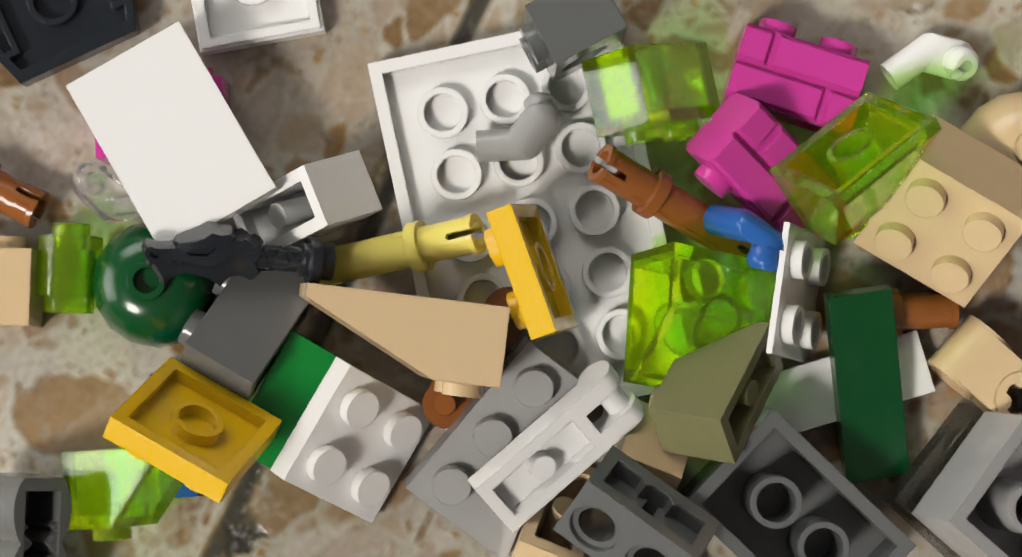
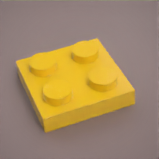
M508 204L487 212L486 215L491 228L484 230L485 243L495 266L499 268L505 265L513 291L506 293V300L516 327L520 331L527 328L530 339L534 340L579 326L537 206Z
M170 357L110 416L102 437L125 449L131 456L146 461L184 483L190 490L203 494L220 504L272 443L283 420Z

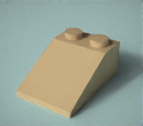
M300 283L299 297L419 376L435 380L434 391L441 392L444 395L481 399L483 386L501 388L510 307L316 283Z

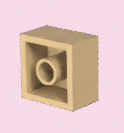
M932 113L872 199L853 243L965 308L1022 235V165Z

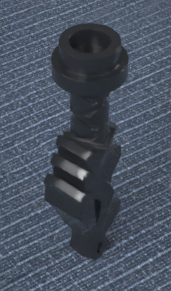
M206 221L197 227L176 234L173 240L156 241L146 238L141 246L145 255L144 264L147 266L152 265L154 272L164 286L169 279L182 274L205 277L221 286L231 276H241L252 280L260 274L261 270H277L279 272L298 271L299 276L304 277L305 283L319 284L321 280H332L336 260L334 243L322 241L320 236H308L305 243L300 244V247L263 245L264 241L259 235L255 233L250 235L243 228L235 229L227 222Z

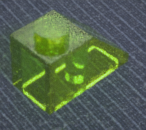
M123 448L61 452L63 478L67 481L72 503L71 520L68 530L92 529L93 541L131 539V526L158 524L183 485L179 480L146 461L131 456Z

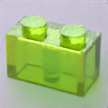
M706 42L632 44L581 61L598 138L624 136L626 146L644 144L662 138L663 143L692 138L700 129L699 124L712 120L711 116L720 107Z

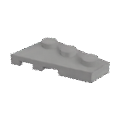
M526 335L504 361L501 388L483 386L481 399L473 398L405 479L406 489L497 557H508L519 529L512 533L467 480L575 387L578 381L577 373Z

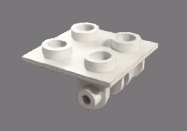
M784 222L782 232L784 251L780 250L777 272L773 273L762 270V273L776 275V280H760V286L775 288L773 299L758 297L757 302L759 305L772 307V311L757 310L755 322L770 323L766 353L780 356L781 359L784 357L807 363L809 362L810 349L815 350L821 338L822 317L821 313L816 311L819 286H825L829 277L831 256L829 249L824 248L826 238L790 222Z

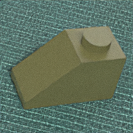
M757 321L673 360L661 385H657L653 389L648 404L649 419L655 426L664 452L736 464L783 369L780 356L766 353L770 323Z

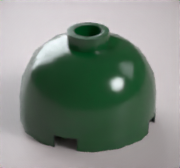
M145 223L135 224L110 239L96 260L92 279L96 307L110 329L131 343L156 348L179 344L178 337L193 312L199 308L207 313L218 296L212 293L215 283L205 277L182 274L169 279L164 286L154 272L152 265L147 266L144 264L145 255L141 248L142 242L146 238L153 239Z

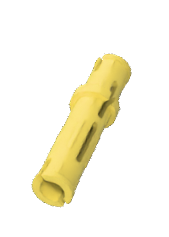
M470 213L465 217L430 225L419 220L405 224L403 231L335 246L336 260L333 278L331 281L321 280L319 284L333 286L412 268L413 271L420 273L432 270L436 262L472 254H483L487 247L484 237L475 239L474 235H472L484 232L483 222L476 213Z

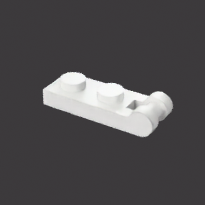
M601 360L588 366L579 376L575 387L467 480L512 533L519 529L630 432L644 417L646 410L644 405L633 392H624L619 386L620 376L608 361ZM601 404L604 408L603 414L592 424L587 415Z

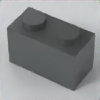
M261 270L260 274L252 280L241 276H231L221 286L215 283L212 293L218 296L207 313L197 308L184 325L178 337V342L185 345L180 362L250 402L291 332L298 331L311 311L312 304L299 297L300 283H305L304 277H300L297 271Z

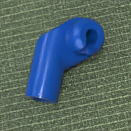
M714 204L705 211L703 225L708 234L751 244L750 251L746 257L748 266L768 272H777L780 250L784 251L782 233L749 209Z

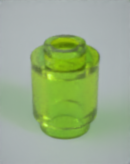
M52 223L51 234L38 235L36 296L43 297V313L94 314L95 295L93 279L96 260L103 251V238L90 236V224Z

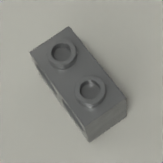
M613 445L553 530L590 557H701L721 522Z

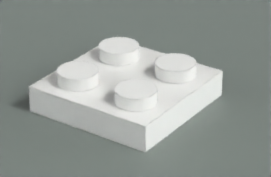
M336 357L270 471L281 479L372 523L430 422L424 415L421 403Z

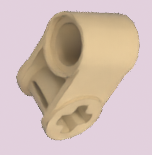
M969 314L927 361L928 366L948 386L964 398L970 400L983 413L990 411L1022 415V412L1009 413L1007 409L1011 406L1012 399L1006 393L1008 389H1022V360L1013 353L1011 347L994 330L980 319Z

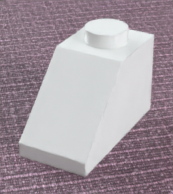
M357 150L298 167L274 181L278 191L233 216L237 229L243 228L250 235L254 233L259 235L264 241L263 245L300 247V244L305 243L308 236H320L323 238L341 231L382 210V206L360 151Z

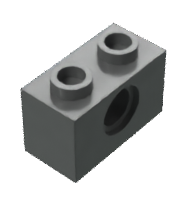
M534 0L525 5L524 26L519 28L522 35L519 41L535 72L539 73L547 69L555 83L621 48L628 26L614 0Z

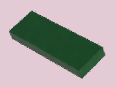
M887 284L823 293L842 475L851 483L909 475L910 469L892 288Z

